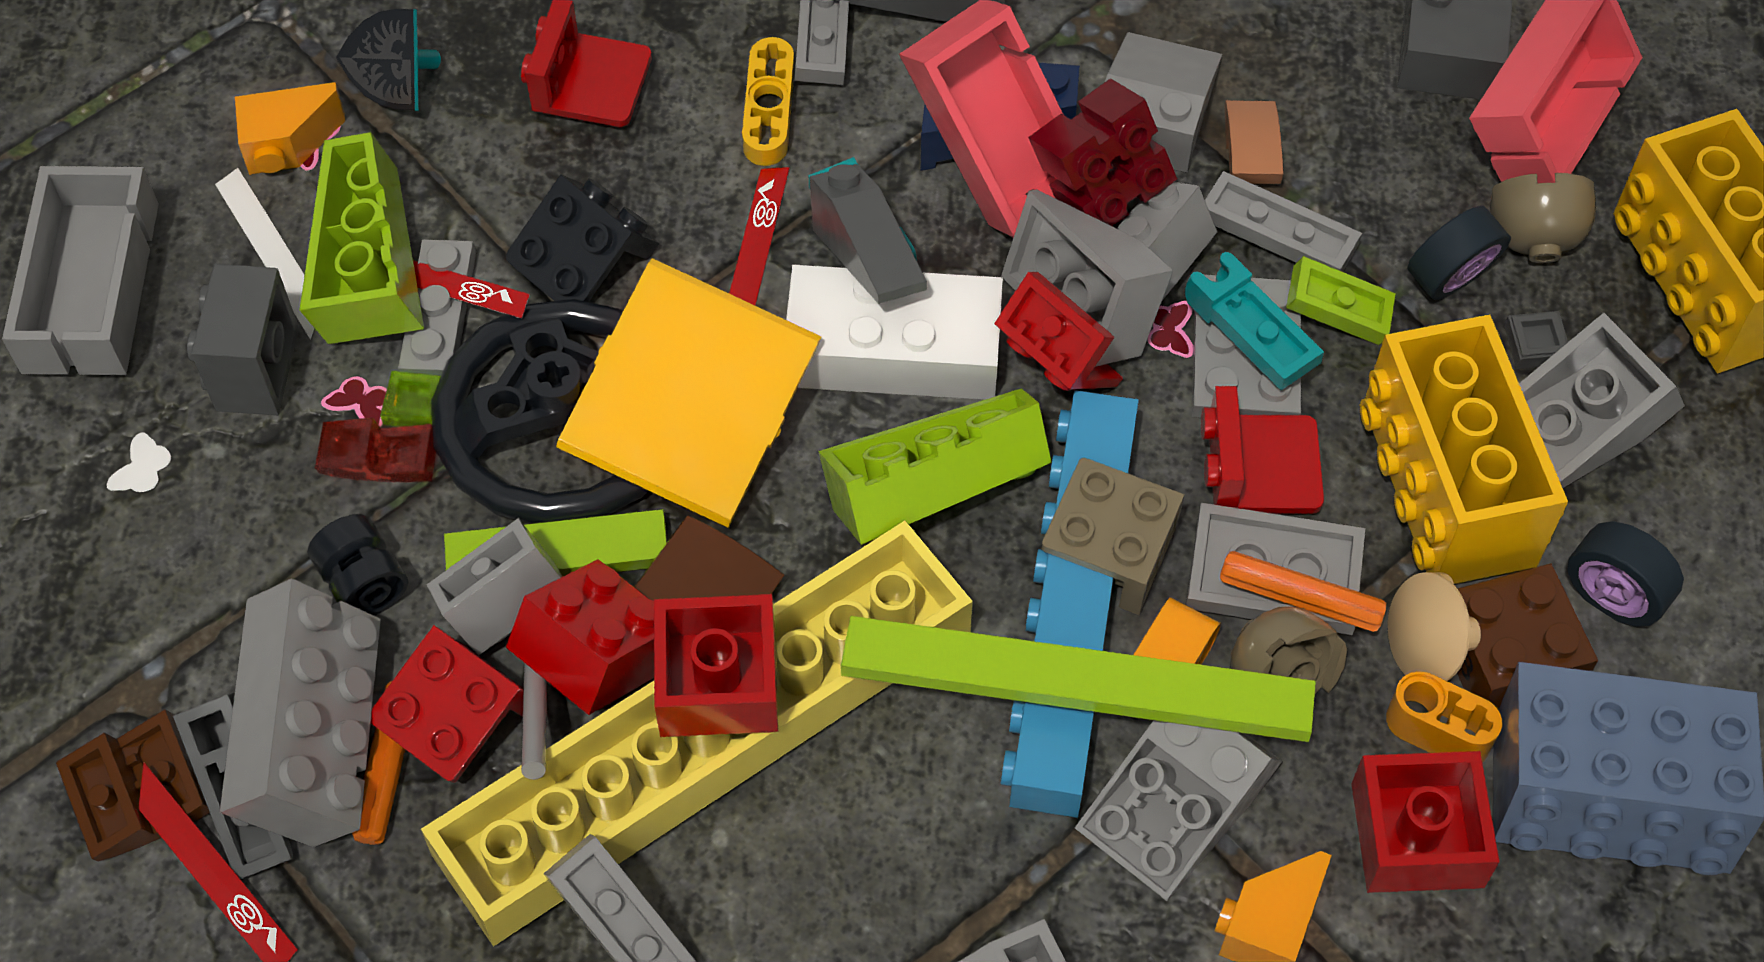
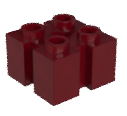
M1110 78L1078 101L1082 112L1073 119L1060 114L1028 138L1041 168L1056 178L1049 185L1055 199L1113 227L1129 215L1127 212L1128 202L1137 197L1146 203L1175 182L1177 177L1165 147L1151 139L1158 132V129L1145 98Z

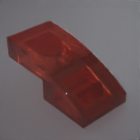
M373 417L323 422L315 469L319 474L354 480L376 482L432 481L436 451L433 448L432 425L381 428Z

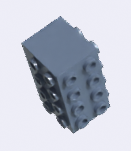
M1518 662L1499 707L1502 717V729L1493 745V827L1496 842L1512 844L1515 848L1524 851L1550 849L1571 852L1573 855L1584 859L1610 857L1631 860L1634 864L1643 867L1669 865L1691 868L1694 872L1703 875L1731 874L1764 821V786L1756 692Z

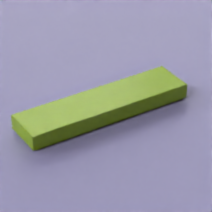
M663 509L524 525L552 558L562 576L597 559L616 572L648 569L667 543ZM505 527L444 533L446 570Z

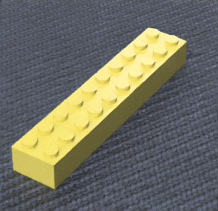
M903 521L773 604L778 732L660 737L654 707V681H652L547 748L546 772L543 777L535 780L524 777L521 771L522 765L421 828L430 853L494 947L564 900L543 873L589 834L594 835L616 863L620 864L891 685L892 683L841 676V661L850 616L971 632L973 601L909 524Z

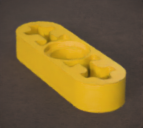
M768 37L757 41L752 46L749 55L742 128L743 151L749 161L761 166H770L780 162L788 151L794 82V52L792 46L787 41L777 37ZM769 59H777L775 76H767L766 65ZM764 94H774L782 99L779 105L772 108L761 107L755 102L758 97ZM762 126L771 127L769 144H759L762 139Z

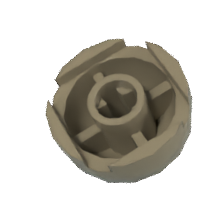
M1555 173V183H1538L1537 174L1510 178L1496 184L1492 188L1490 212L1511 236L1508 246L1510 249L1520 254L1529 255L1531 262H1555L1561 259L1562 252H1567L1578 246L1592 229L1596 214L1594 182L1584 176L1569 173Z
M1277 607L1258 615L1242 628L1231 652L1230 669L1316 681L1315 694L1321 687L1329 693L1336 685L1345 667L1347 647L1329 623L1308 610L1298 607Z

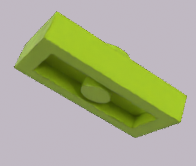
M1303 256L1293 266L1286 308L1380 345L1383 342L1384 336L1390 334L1396 293Z

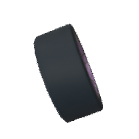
M1484 205L1472 207L1444 224L1432 234L1411 257L1407 270L1432 299L1440 300L1465 287L1485 272L1507 249L1511 236Z
M1616 521L1598 523L1589 531L1568 559L1567 572L1575 589L1585 601L1619 623L1635 627L1653 625L1662 618L1682 591L1683 573L1678 561L1667 547L1652 535L1629 524Z

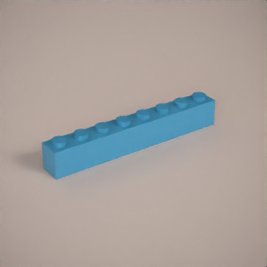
M1074 390L1071 411L1060 410L1056 441L1064 442L1066 446L1064 456L1053 455L1049 487L1059 490L1056 503H1045L1041 534H1046L1081 458H1087L1128 473L1139 399ZM1038 549L1033 582L1043 583L1041 599L1030 598L1025 631L1036 632L1035 642L1103 651L1113 578ZM1013 701L1009 732L1020 734L1017 752L1005 751L1001 785L1012 786L1009 807L1078 818L1094 715L1093 711Z

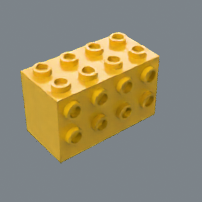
M1734 109L1646 138L1613 213L1619 231L1623 235L1628 236L1640 254L1644 269L1648 274L1655 277L1666 294L1670 309L1675 315L1681 317L1693 336L1696 349L1702 356L1707 357L1717 374L1764 358V146L1739 110Z
M1491 315L1385 335L1375 368L1369 373V387L1365 399H1362L1360 402V415L1367 431L1373 430L1378 443L1377 460L1379 468L1384 476H1390L1395 488L1394 503L1398 518L1402 523L1407 522L1413 536L1412 552L1417 567L1420 570H1426V572L1446 573L1452 578L1454 584L1537 567L1547 545L1551 541L1560 518L1564 514L1568 500Z

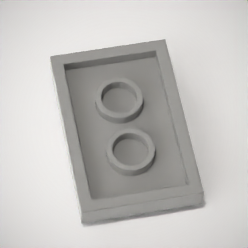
M1205 275L1209 280L1216 282L1217 275ZM1251 278V281L1301 328V314L1286 308L1291 280ZM1194 310L1192 417H1201L1202 408L1211 407L1215 386H1237L1239 415H1301V378L1281 391L1213 322L1207 323Z
M1201 503L1186 605L1197 611L1254 619L1258 615L1277 607H1296L1224 583L1220 579V573L1225 558L1230 551H1236L1359 592L1366 528ZM1309 611L1329 623L1337 633L1353 635L1356 626Z

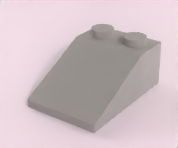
M1128 32L1110 67L1105 82L1111 78L1145 98L1158 129V132L1151 139L1165 147L1174 170L1188 172L1221 63L1222 54Z
M1036 189L1028 191L1001 277L1016 290L1028 272H1039L1109 331L1115 338L1096 364V366L1142 355L1173 270L1140 240Z
M1604 312L1519 383L1562 488L1642 442L1685 406L1676 385Z

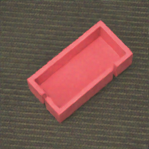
M979 0L899 55L988 225L1014 238L1028 191L1037 189L1055 198L1049 185L1056 178L1041 168L1028 137L1058 115L1063 114L1035 56L1023 52L1030 46L1010 6L992 0ZM999 45L1004 46V47H1006V48H1004L1003 50H1001V48H1000Z
M1545 0L1474 109L1469 119L1485 151L1492 152L1490 161L1501 182L1523 175L1537 174L1538 183H1555V173L1572 174L1620 96L1618 88L1626 86L1643 58L1617 0Z

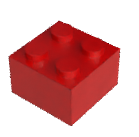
M597 559L525 595L506 648L585 713L590 715L654 678V601L648 599L625 581L614 569Z
M772 594L654 599V707L660 737L778 732L776 644Z
M1481 752L1363 755L1351 785L1367 893L1485 888L1499 864V856Z

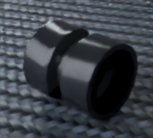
M363 514L348 515L327 524L316 533L309 543L308 556L322 580L329 584V590L336 603L343 601L376 616L394 605L405 593L409 583L405 572L393 553L386 550L385 541L371 518Z

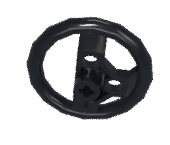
M577 299L527 304L522 318L508 314L480 326L447 360L431 399L433 448L459 490L498 516L515 520L519 518L520 521L533 524L607 516L644 497L648 493V490L616 475L586 489L545 493L510 485L482 466L478 460L488 446L567 423L595 368L594 362L599 351L567 339L565 331L573 330L607 338L608 334L611 335L624 310ZM512 346L515 355L498 382L473 389L469 394L475 377L500 351ZM540 346H551L556 349V351L541 354L535 359L529 356L534 349ZM511 403L519 407V410L514 415L507 418H498L492 415L493 410L501 404Z

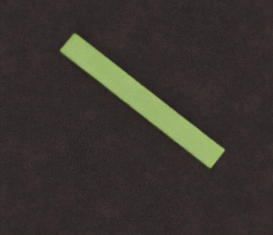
M850 616L841 661V676L1304 742H1309L1312 733L1316 685L1314 680Z

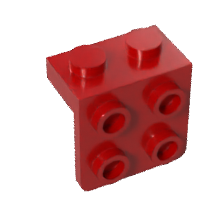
M553 0L547 16L539 18L534 51L532 54L527 53L525 55L521 68V80L527 84L532 111L616 127L628 125L652 60L651 50L646 45L578 33L573 1Z
M1215 386L1211 407H1203L1201 414L1202 439L1210 441V454L1205 455L1204 481L1206 487H1213L1214 505L1265 513L1314 514L1319 512L1323 506L1324 494L1316 420L1308 415H1239L1237 386Z

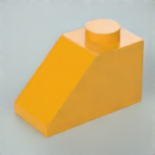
M336 82L235 96L238 145L249 175L275 173L280 170L299 168L324 143V140H327L345 122V113Z
M1319 851L1245 881L1238 902L1226 897L1214 930L1225 935L1219 956L1235 962H1295L1332 855Z

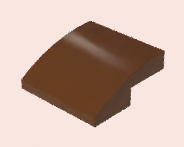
M686 516L634 588L653 601L654 599L772 594L784 577V574L722 532L693 517Z
M164 709L117 739L103 733L56 762L93 860L99 862L162 838L139 810L144 763L193 822L210 813L173 718L174 714Z

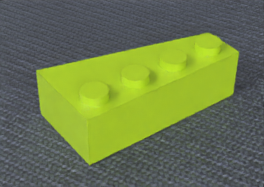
M371 132L324 140L299 311L328 344L424 329L398 168Z
M1022 388L818 451L833 511L861 545L880 537L903 521L911 524L1010 480L1028 477L1036 469L1052 463L1039 402Z

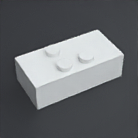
M792 265L786 320L822 336L798 388L980 400L995 397L1000 329L994 323L1001 314L1003 277L923 273L927 281L926 291L878 304L847 268Z

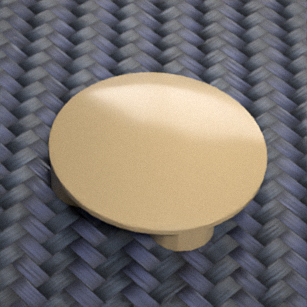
M1443 572L1418 573L1408 578L1399 587L1392 600L1388 615V639L1391 652L1397 665L1405 675L1411 672L1422 671L1446 681L1450 680L1461 668L1467 652L1474 650L1480 643V626L1475 618L1469 616L1464 599L1448 574Z

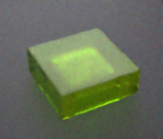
M391 371L380 414L383 425L432 430L431 399L441 376Z

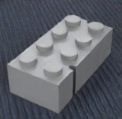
M40 166L2 341L21 374L68 375L70 366H75L79 375L127 374L150 253L147 241H152L159 205L144 167Z
M292 578L247 599L220 813L311 847L360 830L365 780L357 778L356 773L366 770L380 618L343 601L332 605V596Z

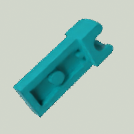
M1229 252L1221 254V267L1217 272L1216 282L1209 280L1201 272H1193L1190 275L1185 288L1187 303L1207 323L1213 322L1281 391L1321 364L1324 351L1251 281L1252 273L1233 254Z

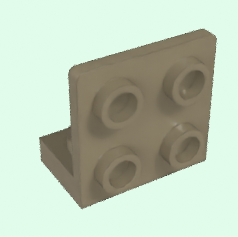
M1081 458L1044 536L1042 550L1048 554L1115 578V584L1123 587L1119 608L1140 616L1178 526L1185 494L1096 461Z

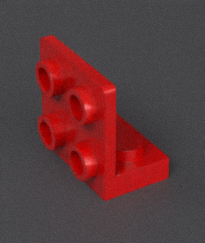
M1028 272L994 323L1009 336L1006 340L1008 345L1019 354L1028 358H1034L1046 368L1044 371L1045 377L1063 390H1094L1096 388L1117 387L1123 377L1108 364L1096 366L1115 337L1039 272Z
M433 625L373 706L370 723L444 779L455 783L510 710L523 717L524 688L457 639Z

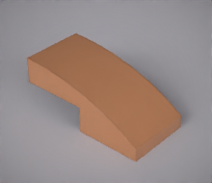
M1226 100L1225 134L1226 149H1229L1230 174L1252 184H1281L1283 159L1276 102Z

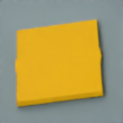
M652 258L636 285L611 335L608 334L603 346L600 347L594 362L595 368L558 438L556 447L728 528L767 449L772 447L775 439L781 433V427L785 421L784 415L816 352L822 336Z

